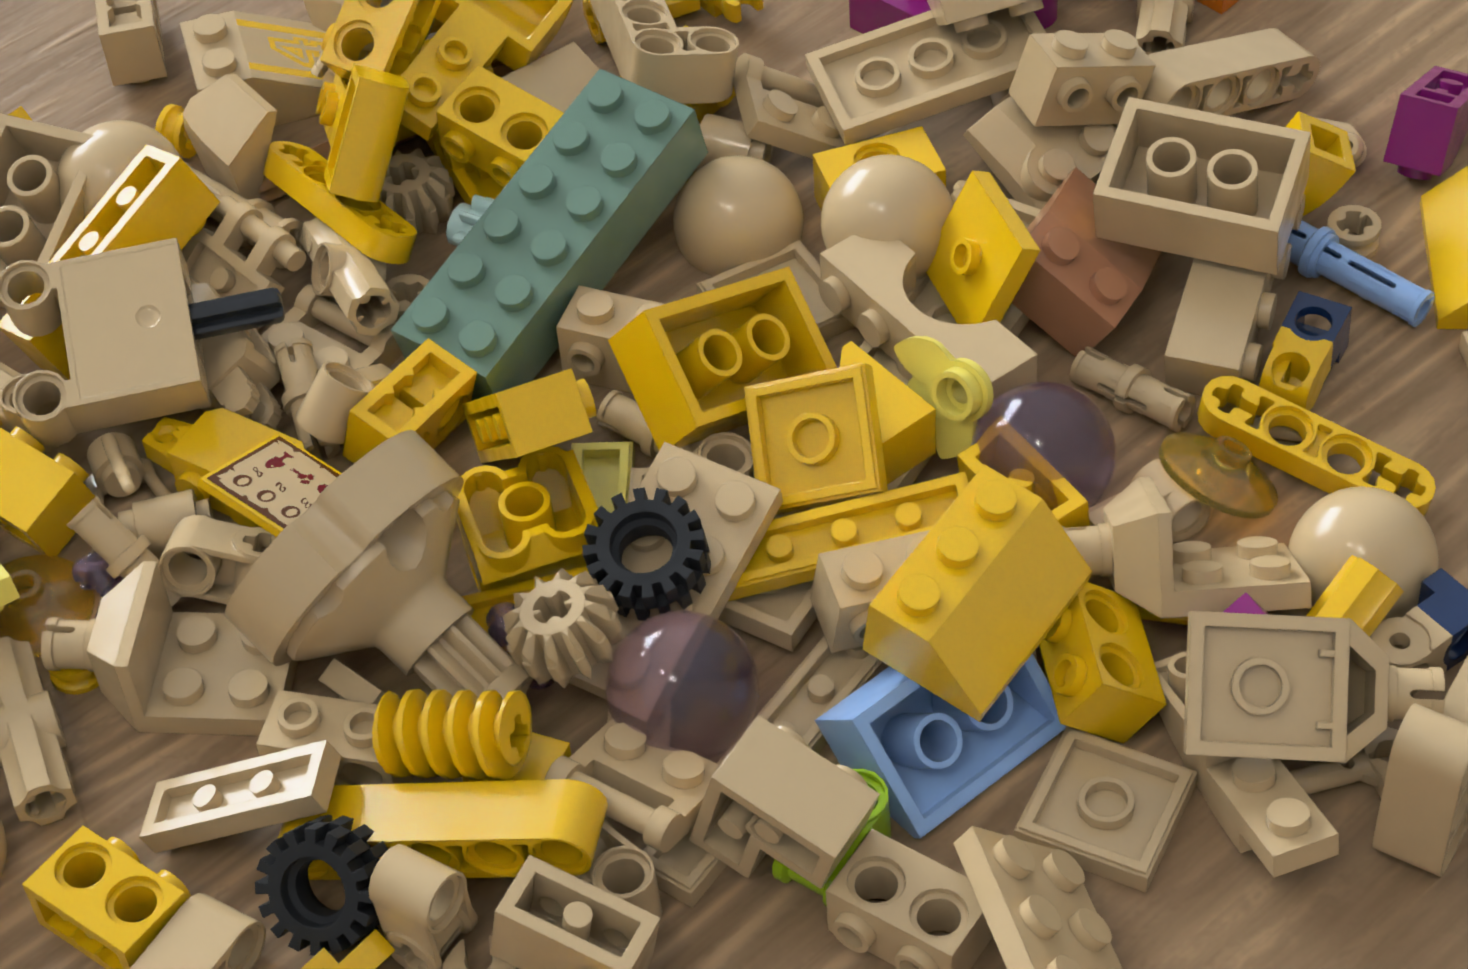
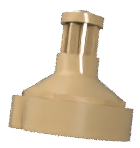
M413 430L401 432L387 439L365 454L321 492L317 500L300 517L289 523L264 550L242 578L225 608V617L275 666L284 665L292 660L305 661L376 647L406 676L416 673L432 690L446 689L452 697L459 690L470 689L476 694L477 698L483 691L496 690L504 699L506 694L513 690H521L526 694L534 679L528 675L526 670L522 669L520 664L517 665L513 658L471 617L474 608L445 579L460 503L457 497L463 487L464 480Z

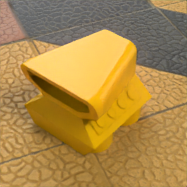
M550 446L524 455L518 467L503 471L495 466L484 465L474 467L461 476L464 482L457 497L460 503L456 519L468 564L479 592L533 579L535 576L541 577L554 574L561 568L566 571L586 566L582 545L588 544L584 532L587 524L598 527L594 517L598 506L573 449L565 451L559 447Z

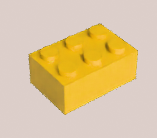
M789 266L644 310L608 340L658 450H660L664 442L680 448L703 440L711 434L726 432L747 425L745 386L837 368Z

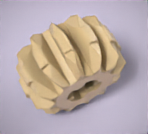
M397 148L395 155L391 156L379 200L413 225L417 230V234L421 232L437 234L438 223L449 221L452 205L454 204L453 196L455 195L453 179L449 177L448 169H445V166L442 165L439 156L431 155L425 157L421 148L415 149L410 154H402Z
M561 568L554 579L548 582H544L535 576V588L531 592L513 594L515 609L502 616L505 623V632L507 633L505 637L508 642L507 649L517 665L520 664L522 669L526 670L528 675L534 678L539 685L553 678L554 681L565 688L573 675L579 673L592 680V666L596 663L613 662L612 646L623 640L622 625L617 613L619 607L612 593L606 591L604 585H599L597 580L593 579L587 571L573 577Z

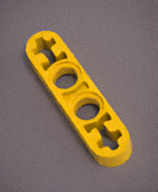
M274 141L270 143L263 174L270 181L369 258L389 264H404L410 260L417 235V230L413 225L380 200L379 202H365L329 193L324 179L328 160L313 149L288 141Z
M1220 376L1212 379L1204 388L1197 416L1203 430L1211 436L1329 494L1341 489L1359 486L1375 487L1392 493L1398 491L1401 486L1408 488L1412 493L1407 495L1405 500L1417 508L1423 516L1426 515L1434 497L1436 486L1433 476L1419 463L1242 378ZM1227 402L1238 407L1233 408L1230 413H1225L1218 409L1223 408ZM1256 415L1261 416L1258 429L1250 426V424L1253 425ZM1276 426L1290 427L1299 433L1302 437V442L1294 446L1279 444L1271 437L1269 430ZM1334 454L1348 455L1357 461L1361 470L1354 474L1337 472L1330 466L1327 458ZM1372 471L1381 474L1378 476L1375 486L1368 484Z

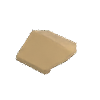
M226 74L190 98L183 112L184 128L206 173L213 180L225 185L247 200L260 198L258 188L264 179L263 170L272 140L277 110L237 74Z

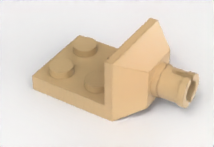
M1151 477L1136 478L1103 508L1104 523L1085 527L1065 528V526H1062L1092 570L1091 576L1100 575V577H1108L1116 593L1160 618L1188 617L1189 611L1223 612L1245 592L1265 611L1312 608L1311 581L1284 543H1278L1274 538L1264 536L1246 537L1238 540L1237 546L1211 548L1209 543L1201 541H1183L1173 544L1172 512Z
M143 561L101 599L96 619L64 620L60 617H50L45 622L47 631H43L41 636V657L45 669L51 671L86 669L94 672L101 692L137 732L259 736L277 691H292L298 661L294 660L281 666L273 665L225 617V613L173 612L156 561Z
M1189 611L1183 754L1346 763L1387 729V721L1403 720L1414 703L1443 714L1445 700L1415 699L1411 697L1410 693L1413 690L1445 691L1444 672L1441 667L1422 669L1401 668L1389 665L1390 657L1351 618Z

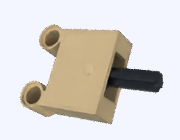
M177 238L46 264L33 260H20L10 264L0 274V300L12 323L21 333L31 337L44 336L55 331L61 324L63 325L70 380H64L58 373L49 370H36L26 374L17 382L12 396L14 408L28 433L47 447L68 443L77 434L210 407L211 400L200 339L278 324L285 318L282 296L279 290L274 287L194 303L188 266ZM34 293H42L36 301L29 304H21L27 296ZM50 402H60L58 407L51 413L36 415L43 405Z

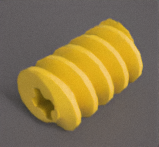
M410 689L405 692L401 699L397 693L388 690L381 697L375 711L372 726L373 749L378 763L386 773L394 777L402 778L413 774L419 778H430L439 775L445 779H454L462 776L471 780L487 778L488 776L495 780L511 779L521 770L528 755L533 722L531 706L527 695L521 690L509 691L504 699L496 690L483 691L477 698L476 694L470 689L459 690L453 697L446 689L433 690L429 696L421 689Z

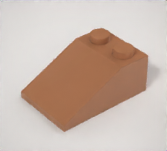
M1077 167L1068 174L1027 228L1041 251L1012 301L1014 306L1075 357L1081 350L1085 351L1087 346L1094 348L1115 329L1143 290L1161 251L1096 237L1093 192L1096 184Z

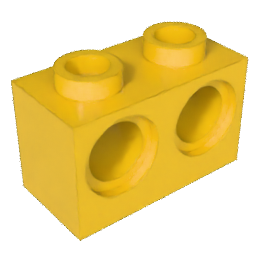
M345 0L336 22L329 26L324 35L322 43L323 52L320 61L339 77L346 80L350 79L354 63L400 76L419 54L441 0H393L390 4L381 8L382 0ZM374 42L372 52L365 59L358 61L361 50L367 44Z
M479 65L471 71L436 110L441 147L456 161L461 163L470 162L489 173L502 187L508 184L564 114V112Z
M428 338L349 411L343 456L355 463L387 439L407 430L415 431L435 449L466 419L462 404L470 402L472 399L477 372Z
M1087 582L1039 644L1060 724L1125 743L1165 707L1167 703L1137 604L1115 591Z
M84 825L22 883L39 924L105 969H130L178 909L191 897L188 888L174 874L167 870H161L156 874L141 864L136 853L125 842L114 836L106 841Z

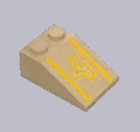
M234 10L220 14H206L194 20L180 22L198 93L224 75L235 73L277 110L274 126L319 116L316 114V108L324 76L322 78L316 77L311 73L314 63H317L322 51L323 38L326 32L309 22Z

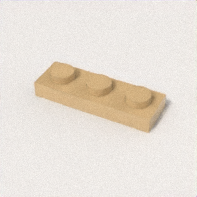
M326 739L159 781L156 783L139 838L154 853L326 813L342 756Z

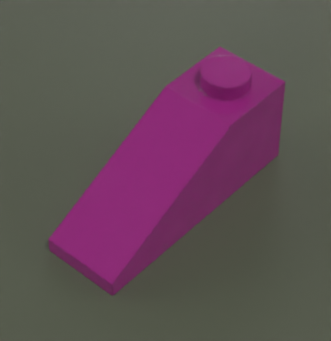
M1434 66L1400 94L1383 162L1398 165V173L1419 180H1431L1433 175L1441 176L1452 165L1468 132V74Z

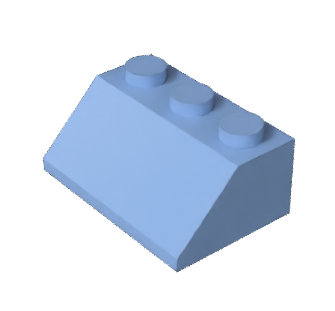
M1033 654L980 722L890 666L815 720L840 765L851 769L863 768L875 772L884 780L889 794L890 817L913 838L919 839L1067 727L1059 722L1050 684Z

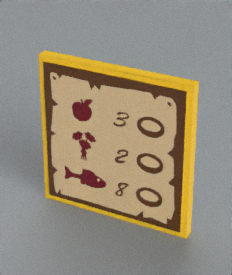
M276 433L200 477L197 486L277 537L289 523L300 517L317 500L321 492L342 473L280 433Z

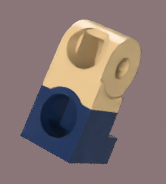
M1442 568L1421 582L1417 606L1408 611L1403 617L1387 618L1381 621L1370 636L1390 657L1389 665L1401 668L1422 669L1441 667L1445 673L1467 657L1468 589ZM1418 690L1411 691L1410 695L1418 692Z

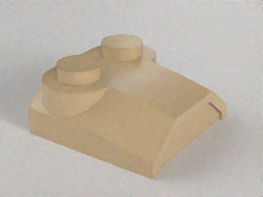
M1010 96L967 129L963 136L1016 201L1042 210L1075 167L1094 183L1098 181L1117 128L1113 124L1034 127Z

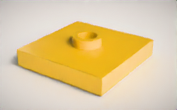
M971 171L942 226L936 254L926 272L957 324H977L997 320L1000 323L1041 251L990 172Z
M864 362L744 387L754 477L781 489L783 502L776 514L840 503L888 491L871 365Z

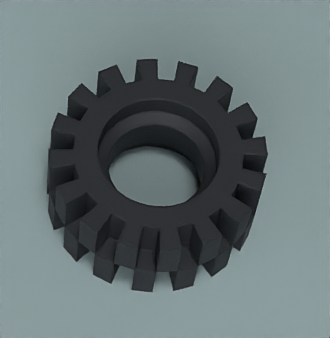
M645 487L633 489L635 501L626 503L622 493L611 498L615 509L612 513H609L602 505L594 513L598 527L587 524L584 536L588 545H582L583 557L591 577L596 579L599 585H604L606 591L612 593L619 607L617 611L619 615L627 618L630 610L634 609L639 621H650V609L658 608L661 619L673 616L669 604L677 601L682 609L685 610L693 603L689 591L692 589L699 594L702 593L706 586L703 573L710 574L711 561L708 554L710 550L701 520L695 509L690 512L686 500L678 495L671 503L668 490L656 488L654 499L648 500ZM662 536L672 544L673 550L670 560L655 571L634 573L622 564V555L625 548L639 538Z
M325 815L312 821L310 820L274 840L266 848L270 854L259 861L257 870L267 874V876L255 882V894H268L269 901L258 906L261 915L265 918L274 913L279 922L270 930L277 938L291 932L293 936L288 947L298 952L310 945V955L315 956L322 948H325L328 952L331 951L332 955L365 938L375 929H379L377 926L380 925L374 904L369 899L368 888L371 875L379 861V857L388 848L383 841L373 847L367 843L374 831L365 824L351 831L354 818L342 815L332 821V815ZM313 860L326 862L341 878L345 890V903L341 909L332 910L326 907L313 893L308 878V868Z

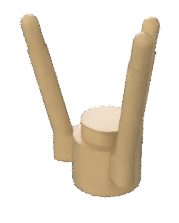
M118 432L105 433L95 439L89 446L87 459L92 474L85 480V485L101 500L100 502L103 505L104 495L107 493L114 497H125L134 493L140 487L141 482L146 483L156 497L171 494L156 474L151 460L140 457L136 444L130 436ZM92 549L94 576L98 580H103L107 575L105 570L107 568L106 561Z

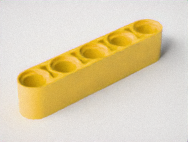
M571 779L334 785L326 813L284 822L278 838L288 831L320 816L332 815L333 821L343 815L354 818L351 831L364 824L374 831L367 841L371 847L382 841L388 849L397 844L406 845L463 873L466 878L516 877L529 855L573 876H578L588 872L592 865L608 803L606 797L599 789L588 783ZM313 860L308 868L309 880H341L337 872L326 862Z

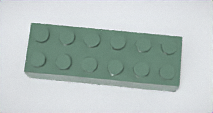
M599 69L391 328V332L404 358L406 359L429 338L477 372L471 401L533 381L559 347L556 326L578 286L599 290L604 289L708 154L695 109Z

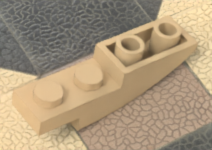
M1187 651L1154 662L1167 703L1159 711L1161 719L1185 767L1197 771L1196 786L1240 853L1253 850L1273 878L1339 855V833L1280 759L1183 754Z

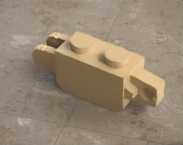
M195 283L191 285L194 303L222 298L208 283ZM256 328L200 339L211 406L201 408V410L205 412L214 408H225L276 430L280 419L283 418L281 416L283 410L280 409L281 406L270 389L279 382L281 374L274 353Z

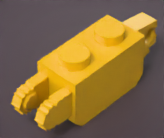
M225 408L205 411L194 424L164 417L156 424L154 430L147 433L142 440L147 458L174 475L175 487L178 492L193 489L197 501L208 498L212 509L230 516L237 524L247 527L260 526L198 487L199 478L276 433H280L304 449L302 441Z

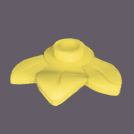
M928 336L906 338L894 346V351L903 367L912 375L907 386L936 409V450L941 459L957 457V454L973 445L976 437L977 420L984 417L992 407L994 394L990 378L979 364L967 358H955L936 339Z

